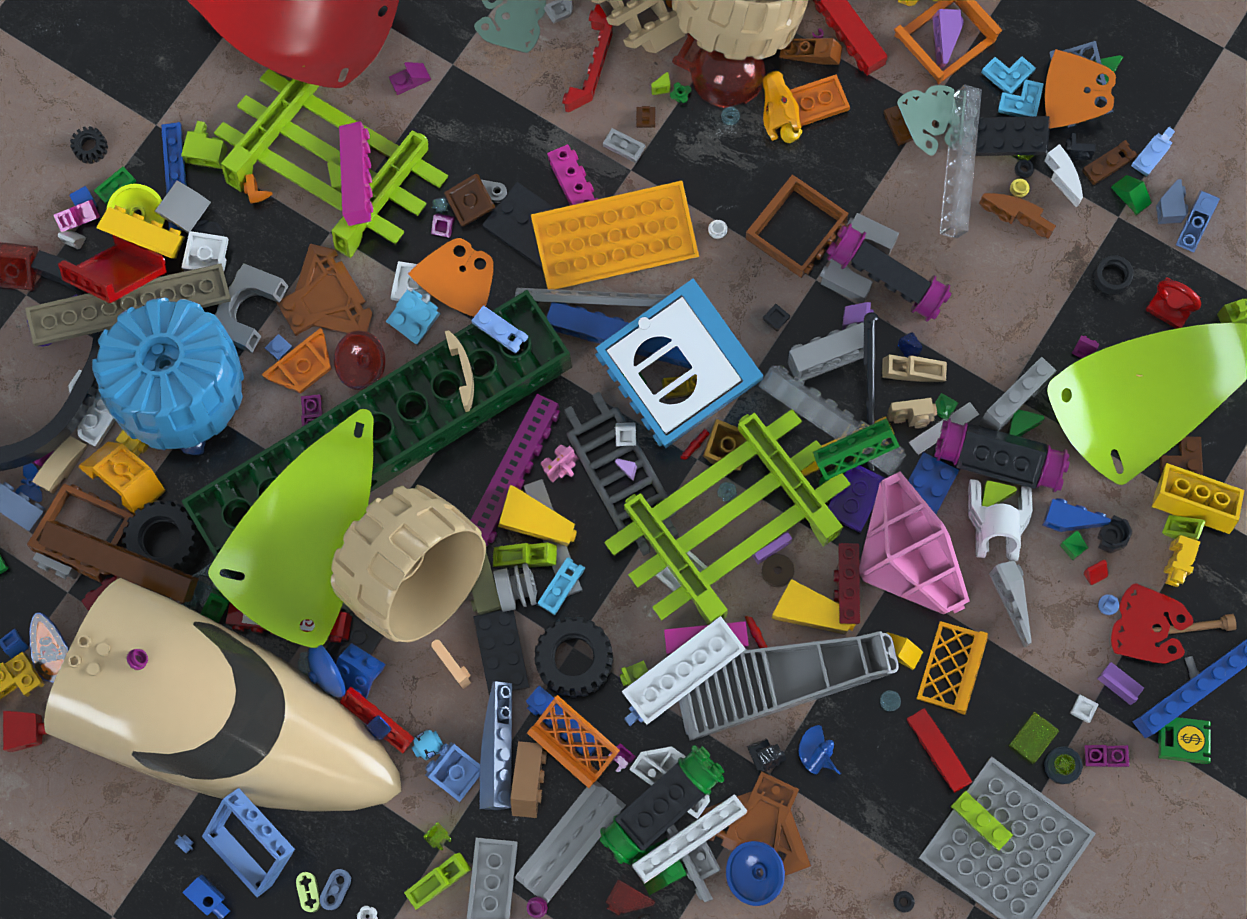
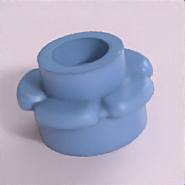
M178 835L179 838L174 843L185 853L190 849L193 850L191 847L193 842L186 835L183 837Z

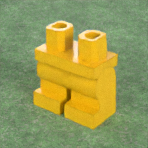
M1180 535L1171 542L1169 550L1174 551V554L1168 560V565L1164 568V573L1168 574L1166 584L1178 587L1179 584L1184 583L1185 577L1193 572L1194 567L1191 565L1195 561L1200 541Z

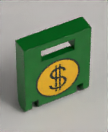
M1176 717L1159 730L1158 758L1210 764L1211 758L1203 757V755H1211V730L1204 729L1210 728L1211 722ZM1173 729V747L1165 746V731Z

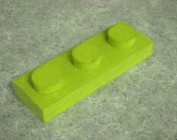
M964 791L951 805V808L997 851L1013 836L967 791Z

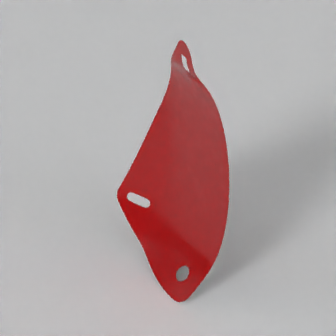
M187 0L227 42L253 61L289 78L329 88H342L374 61L389 34L399 0ZM387 6L386 14L380 17L378 15L380 8ZM344 68H348L345 80L339 82L338 79L341 71Z

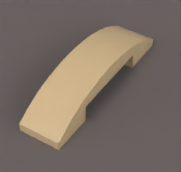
M448 330L445 331L451 356L459 354L466 381V386L459 387L465 412L470 411L474 395L472 369L463 346Z

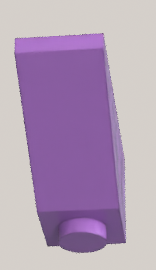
M939 9L932 16L936 65L940 69L948 63L963 27L961 10Z

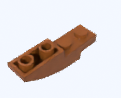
M984 193L979 202L983 209L995 213L1000 220L1012 224L1015 219H1018L1020 224L1026 227L1029 226L1041 237L1049 239L1056 225L1041 217L1044 209L1014 196Z

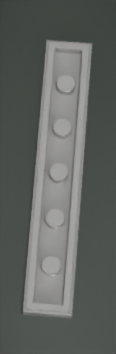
M542 479L524 485L527 495L553 510ZM543 539L544 543L548 542L557 545L556 565L552 566L556 575L566 558L571 557L567 546ZM569 569L566 571V574L572 576L574 573ZM577 580L568 596L582 591L579 580Z

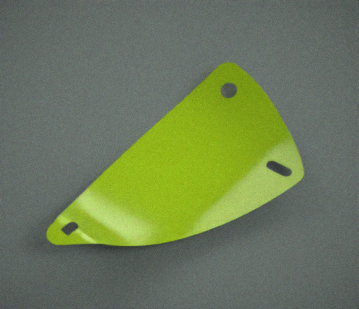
M360 409L314 442L282 471L241 519L208 571L210 579L218 590L244 615L271 633L310 648H317L326 642L343 604V601L334 593L331 585V576L333 574L331 565L334 554L338 548H342L344 544L343 536L351 523L359 521L367 513L366 508L369 503L373 469L374 423L373 415L367 409ZM356 422L364 424L363 433L360 438L354 436ZM222 569L242 572L245 578L239 581L222 577L220 571ZM309 619L315 624L314 629L310 632L302 631L300 623L303 620Z

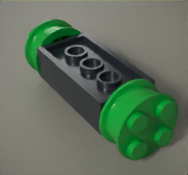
M692 746V751L685 758L680 757L678 762L621 814L615 815L613 822L607 828L602 827L600 829L601 837L599 839L606 848L609 847L614 853V858L620 864L626 863L631 865L633 858L639 852L644 853L646 848L706 794L709 795L713 786L718 782H724L723 768L709 758L710 754L703 746L701 748Z

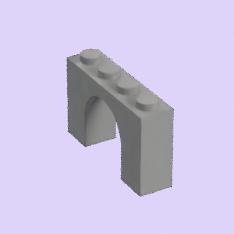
M859 213L856 214L854 219L850 218L848 224L852 223V227L861 233L866 232L864 238L866 242L887 255L890 254L897 241L898 232ZM830 259L829 266H824L820 277H822L821 285L858 303H864L872 288L873 281L856 274L848 266L841 269L842 265Z
M244 263L237 271L232 285L228 287L231 301L219 304L215 316L224 326L234 346L253 353L261 335L254 328L237 322L236 312L239 305L248 297L256 295L280 303L289 286L282 278Z
M1041 357L986 411L979 425L1001 431L1017 410L1031 396L1035 397L1048 385L1056 369Z

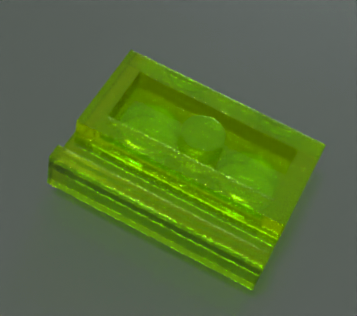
M1034 712L1009 745L1034 764L1059 730Z

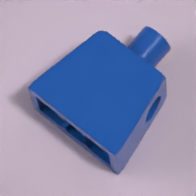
M203 874L198 876L183 891V894L207 916L213 912L219 919H223L230 912L222 903L225 899L224 895ZM207 896L213 898V904L207 902Z

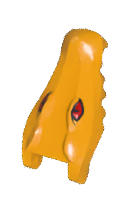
M779 71L768 73L763 78L765 92L763 121L768 135L774 141L778 139L775 129L791 123L796 131L801 129L799 105L789 88L785 85L783 74Z

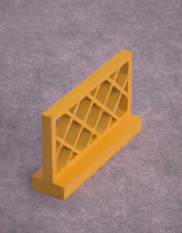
M940 621L917 700L948 708L965 715L988 640V633L976 632ZM942 629L952 630L955 636L944 641L941 636ZM966 634L974 636L973 643L964 647L960 637ZM957 639L962 649L951 654L947 644ZM944 646L949 656L939 661L935 652ZM964 652L968 658L967 663L958 666L954 657ZM952 659L956 668L945 673L941 663ZM938 665L943 675L933 680L929 672L930 669ZM958 671L962 680L953 686L948 676ZM946 678L950 688L940 693L935 683ZM933 685L937 695L931 698L923 696L924 689ZM953 691L956 696L954 705L945 703L942 695Z

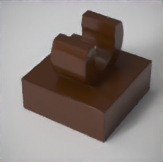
M637 107L636 128H655V107Z

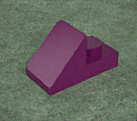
M405 62V70L389 76V80L397 95L431 80L424 64Z

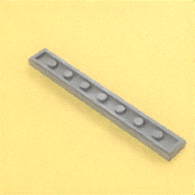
M516 288L515 292L516 297L525 290H528L533 299L540 302L650 307L655 306L669 296L666 294Z

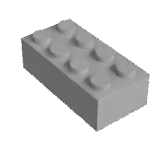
M852 323L842 331L834 330L824 338L816 337L810 340L808 344H798L792 347L789 351L787 363L796 384L864 358V323Z

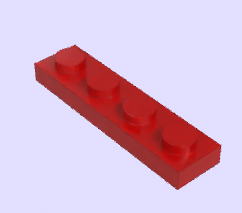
M352 687L345 692V695L339 703L402 754L415 739Z

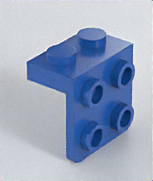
M352 643L338 657L336 663L344 682L345 692L352 687L366 699L373 681L384 670L386 665Z

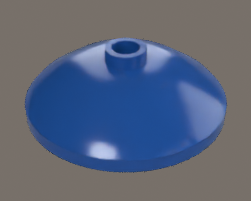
M319 645L317 648L309 647L307 662L310 670L308 676L313 684L317 683L323 691L334 697H343L345 695L343 679L327 650L322 645Z
M760 841L742 843L732 851L726 865L727 883L732 893L741 902L751 906L768 904L780 894L785 880L783 862L778 853L766 843ZM760 869L764 872L763 876L760 874Z

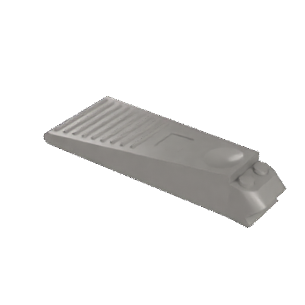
M879 631L857 637L744 650L679 700L686 735L689 736V741L895 673L899 668L893 640L889 634Z

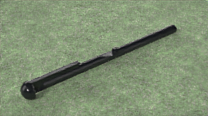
M869 312L864 316V365L867 364V389L869 395V402L866 401L867 427L875 424V320H879V317L874 312ZM867 447V454L871 453L873 448ZM875 458L867 462V469L870 471H875Z

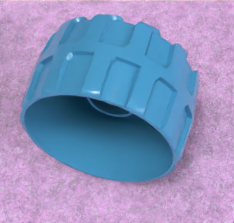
M168 298L149 300L145 306L137 309L130 307L119 314L117 322L110 330L105 329L98 339L100 348L97 358L92 360V371L99 386L98 391L111 416L132 439H138L148 444L151 448L160 450L191 448L219 434L240 407L243 398L241 382L244 379L237 350L220 320L214 314L204 312L198 303L186 299H181L177 302H170Z

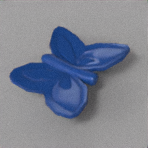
M30 463L23 466V476L26 479H21V483L24 485L19 486L14 493L18 495L22 492L33 501L41 502L42 492L39 489L41 487L32 482L39 472L35 465Z

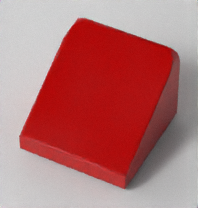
M1103 559L1084 571V575L1090 585H1094L1108 577L1106 560Z

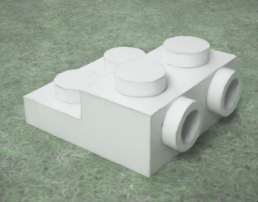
M189 231L181 268L184 271H190L221 263L224 271L229 239L224 236Z

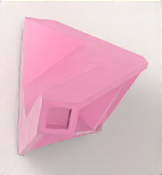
M901 472L882 480L879 483L859 564V574L863 582L941 614H946L952 610L955 614L965 609L964 604L970 602L946 527Z

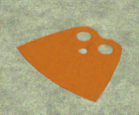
M1055 49L1045 87L1046 116L1050 117V129L1083 122L1111 111L1114 106V97L1111 94V89L1115 86V73L1102 64ZM1106 74L1109 78L1108 83L1099 85L1096 82L1097 76ZM1089 87L1091 91L1089 93H1085L1084 88ZM1099 96L1107 99V104L1101 108L1097 107L1094 103L1095 99Z
M457 238L447 242L428 255L408 274L434 298L457 311L475 317L483 305L486 307L493 276V259L483 251L474 250L466 240ZM455 246H463L466 250L465 255L462 257L456 256L453 252ZM477 258H482L486 261L484 269L479 270L474 266V261ZM462 265L466 267L464 272L459 270V267Z

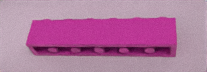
M359 121L339 126L342 214L348 226L370 222L371 213H373V206L370 201L373 194L369 183H372L369 172L371 162L368 157L370 146L367 142L370 139L368 129L364 128L362 122Z

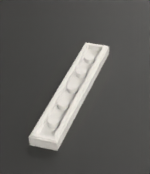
M734 794L632 864L633 869L645 884L747 813L746 808Z

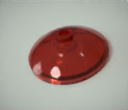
M353 331L346 334L339 341L334 353V367L337 376L343 384L355 390H363L380 380L383 375L386 361L385 352L382 344L373 334L366 331Z

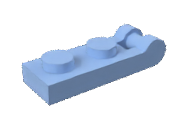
M484 305L471 320L472 324L514 353H517L520 349L519 345L528 338L524 332L509 324ZM512 335L516 337L513 341L509 340Z

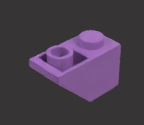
M871 302L846 306L843 314L842 330L852 323H864V316L869 312H874V310L870 309Z

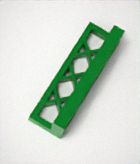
M886 418L814 451L813 454L825 480H828L900 446ZM891 437L893 443L886 446L880 445L882 440ZM867 447L873 448L869 454L862 453L863 449ZM847 456L855 457L854 460L849 463L843 462L845 457ZM830 464L836 465L835 469L826 472L824 468Z

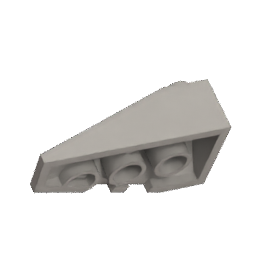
M1014 560L998 564L989 575L1023 646L1027 647L1032 641L1024 580L1022 577L1024 575L1023 570L1019 564L1016 565Z

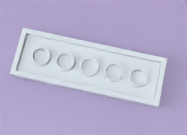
M720 616L629 685L622 693L647 725L746 649Z

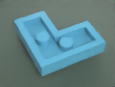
M1022 56L1010 68L994 57L982 69L981 73L1005 93L1013 94L1035 72L1036 68Z
M1025 80L1021 96L1002 92L998 113L1016 117L1037 116L1044 84Z

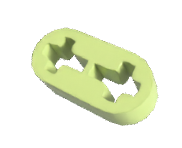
M303 872L296 879L300 903L305 911L315 912L321 906L317 880L313 874ZM305 876L311 879V882L308 883L309 891H307L305 885H301ZM308 894L311 895L312 899H316L312 909L310 906H306V902L309 901Z

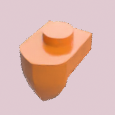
M245 175L244 191L248 194L250 203L261 202L273 194L269 191H258L257 180L254 175Z

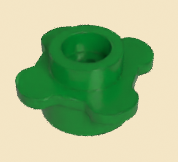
M676 82L673 85L674 89L670 93V98L675 99L677 102L685 103L688 101L691 87L688 85L683 86Z

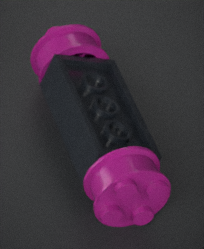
M849 223L847 226L843 225L837 233L839 238L836 243L832 242L826 251L829 254L827 257L828 261L830 259L842 265L841 269H844L851 261L852 267L860 272L866 270L869 272L867 275L878 283L882 280L885 282L884 286L890 291L896 293L898 290L901 292L900 296L911 304L913 303L912 313L916 311L925 317L926 322L931 318L934 320L937 318L941 311L939 307L943 302L946 303L952 294L949 292L951 285L947 284L945 286L936 280L935 275L927 280L864 240L866 232L861 233L852 227V223Z
M950 418L947 421L943 420L940 438L937 439L934 457H937V461L940 459L952 461L956 468L1033 489L1044 486L1052 488V492L1061 491L1064 479H1062L1063 472L1067 473L1070 461H1068L1069 453H1067L1066 449L1062 452L1051 449L1050 445L970 423L968 425L967 423H964V425L951 422Z

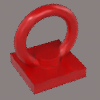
M1166 277L1165 280L1158 283L1157 293L1146 308V311L1176 329L1182 328L1191 312L1200 309L1201 297L1188 286Z

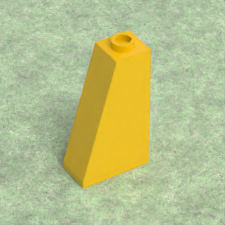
M509 486L498 527L568 546L570 541L574 542L577 530H573L574 523L515 486Z
M793 579L790 580L772 614L774 620L845 635L848 630L853 631L856 625L840 624L838 603Z

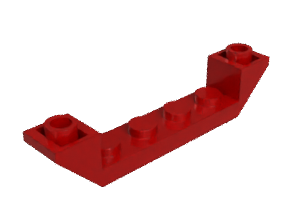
M599 4L595 5V9L591 10L589 15L591 28L600 31L598 36L599 45L598 47L595 46L593 51L594 61L588 67L587 74H589L588 80H584L582 90L570 87L568 93L564 94L562 104H565V112H571L592 101L613 36V25L608 24L607 16Z

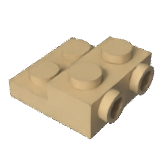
M931 398L891 403L887 413L888 422L902 423L908 419L909 427L923 428L931 421H934V416H937L936 404H932Z

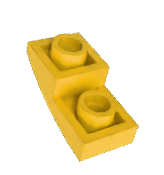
M693 375L666 394L665 399L692 395L696 388L697 375ZM679 377L663 378V389Z

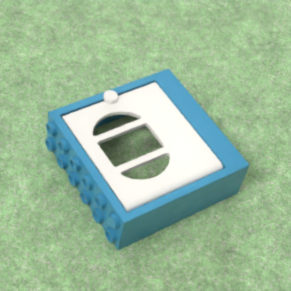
M694 278L595 347L597 350L595 356L602 366L605 364L608 366L609 369L606 371L614 382L618 380L621 384L618 386L625 398L630 397L632 401L629 404L636 414H642L643 418L641 421L648 431L652 429L655 432L653 438L659 446L664 445L665 448L763 380V374ZM653 337L672 339L670 343L649 358L634 366L635 353L644 341ZM678 346L691 364L692 369L653 395L638 373L672 348ZM693 375H697L696 388L688 399L678 404L659 402V399ZM740 381H743V382L740 383L738 386H736L735 388H733L732 390H730L728 393H726L725 395H723L721 398H719L718 400H716L715 402H713L711 405H709L708 407H706L704 410H702L701 412H699L697 415H695L694 417H692L691 419H689L687 422H685L684 424H682L680 427H678L677 429H675L673 432H671V433L668 434L667 436L664 434V432H665L666 434H667L668 432H670L672 429H674V428L677 427L679 424H681L682 422H684L685 420H687L689 417H691V416L694 415L696 412H698L699 410H701L703 407H705L706 405H708L709 403H711L713 400H715V399L718 398L720 395H722L723 393H725L727 390H729L730 388H732L733 386H735L737 383H739Z

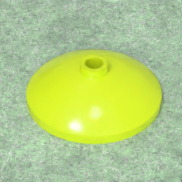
M125 185L113 193L107 204V208H114L115 205L126 209L125 213L133 215L136 210H140L141 215L145 217L144 221L149 223L152 220L161 224L165 222V219L155 212L162 201L161 197L157 192L145 185Z

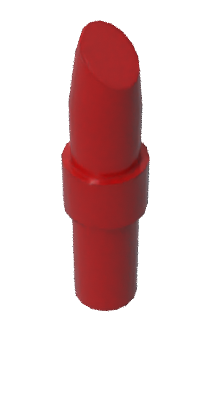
M704 429L691 441L680 459H688L695 450H698L710 433Z
M745 616L750 633L759 649L768 648L753 617Z

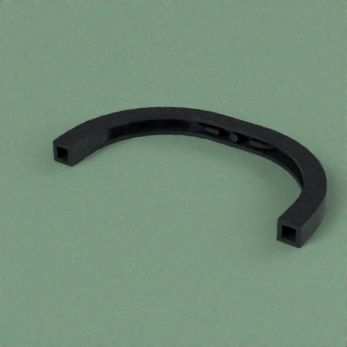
M39 250L31 264V268L36 275L63 284L78 295L88 294V292L62 280L58 263L64 259ZM103 331L93 333L92 347L87 362L58 414L45 427L32 436L0 447V471L15 469L44 457L61 445L81 423L89 407L94 404L95 395L99 389L92 371V360L97 358L100 348L98 339Z

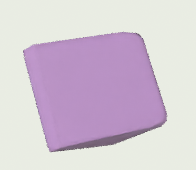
M617 458L615 460L617 466L630 479L634 480L637 469L635 462Z

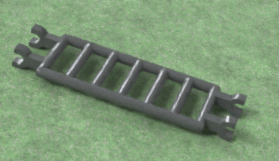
M597 392L592 396L601 412L599 416L581 424L572 406L564 409L568 420L574 428L567 432V437L616 527L621 531L626 527L623 520L630 516L626 511L618 514L614 503L650 484L654 486L657 492L656 495L646 499L650 506L663 501L668 495L637 440L634 446H622L590 463L585 453L615 438L616 428L582 446L576 436L614 416L618 423H627L620 409L614 407L609 410L601 393ZM634 450L639 459L635 461L637 469L643 467L648 477L609 497L604 486L626 474L620 469L600 480L595 469ZM675 512L662 521V523L674 539H677L679 534L670 520L671 517L676 515ZM643 536L635 540L643 556L650 553V548Z

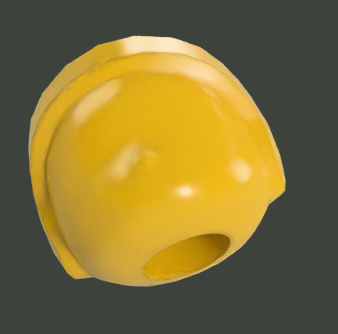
M791 123L782 126L780 129L781 139L786 143L794 142L802 134V130L795 131Z

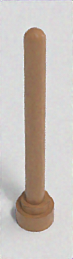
M1227 614L1220 617V620L1193 623L1184 630H1177L1174 626H1170L1168 634L1215 628L1232 631L1236 630V619L1234 614ZM1162 627L1152 629L1155 632H1160L1162 630Z

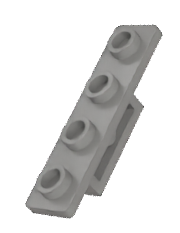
M674 824L666 831L668 839L679 833ZM704 842L682 857L680 861H683L687 868L685 872L688 878L694 881L697 887L695 891L699 899L708 902L713 898L704 879L721 871L707 842Z

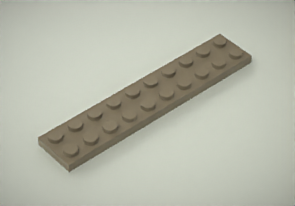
M220 263L156 278L112 303H108L88 293L26 307L25 311L35 347L104 331L105 329L109 330L117 322L119 314L130 307L137 309L145 306L146 302L152 299L168 298L170 302L186 299L198 303L204 308L230 302L231 298L223 267Z

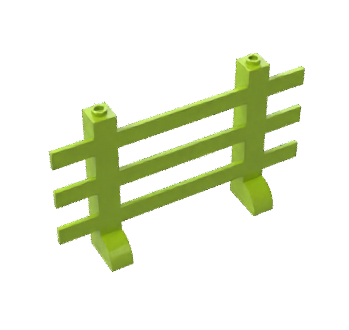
M267 69L261 76L260 81L280 93L267 108L245 95L238 103L237 108L256 118L255 124L245 135L224 122L214 132V135L234 146L233 150L221 163L226 183L242 192L244 190L243 183L246 182L245 175L252 174L253 165L259 161L342 211L341 192L269 150L268 147L281 133L328 162L330 160L341 167L339 150L290 121L302 107L338 128L339 126L358 121L314 96L313 93L319 86L295 79L289 81L276 72ZM363 125L369 131L370 139L367 140L369 146L389 159L378 173L369 169L372 183H369L373 194V197L370 198L373 206L371 221L348 226L343 216L331 230L334 248L337 251L351 258L360 245L362 232L366 227L396 244L404 234V230L377 215L385 203L390 199L418 216L426 206V202L399 187L411 171L438 188L448 178L447 174L421 159L428 151V139L423 134L412 130L401 145L398 146Z
M793 409L767 427L755 412L752 415L746 414L739 420L738 430L746 439V442L655 507L651 508L641 493L637 496L634 494L625 501L624 510L633 522L604 543L611 553L616 555L644 535L657 554L629 573L630 579L639 588L668 567L680 583L681 587L652 607L661 621L690 600L694 602L707 625H710L720 616L722 619H725L728 609L710 586L805 517L823 547L840 535L843 526L825 503L851 484L843 473L831 478L816 490L806 480L801 471L816 461L813 452L822 448L817 440L795 456L789 458L776 441L802 422ZM757 454L771 473L675 540L662 521ZM782 486L795 505L706 569L699 572L686 553Z

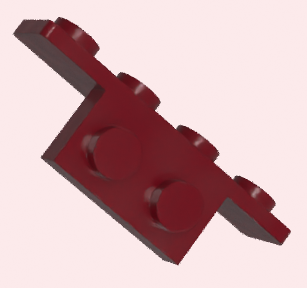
M839 543V564L837 570L833 571V581L837 582V590H834L833 599L834 602L839 604L840 624H859V544Z

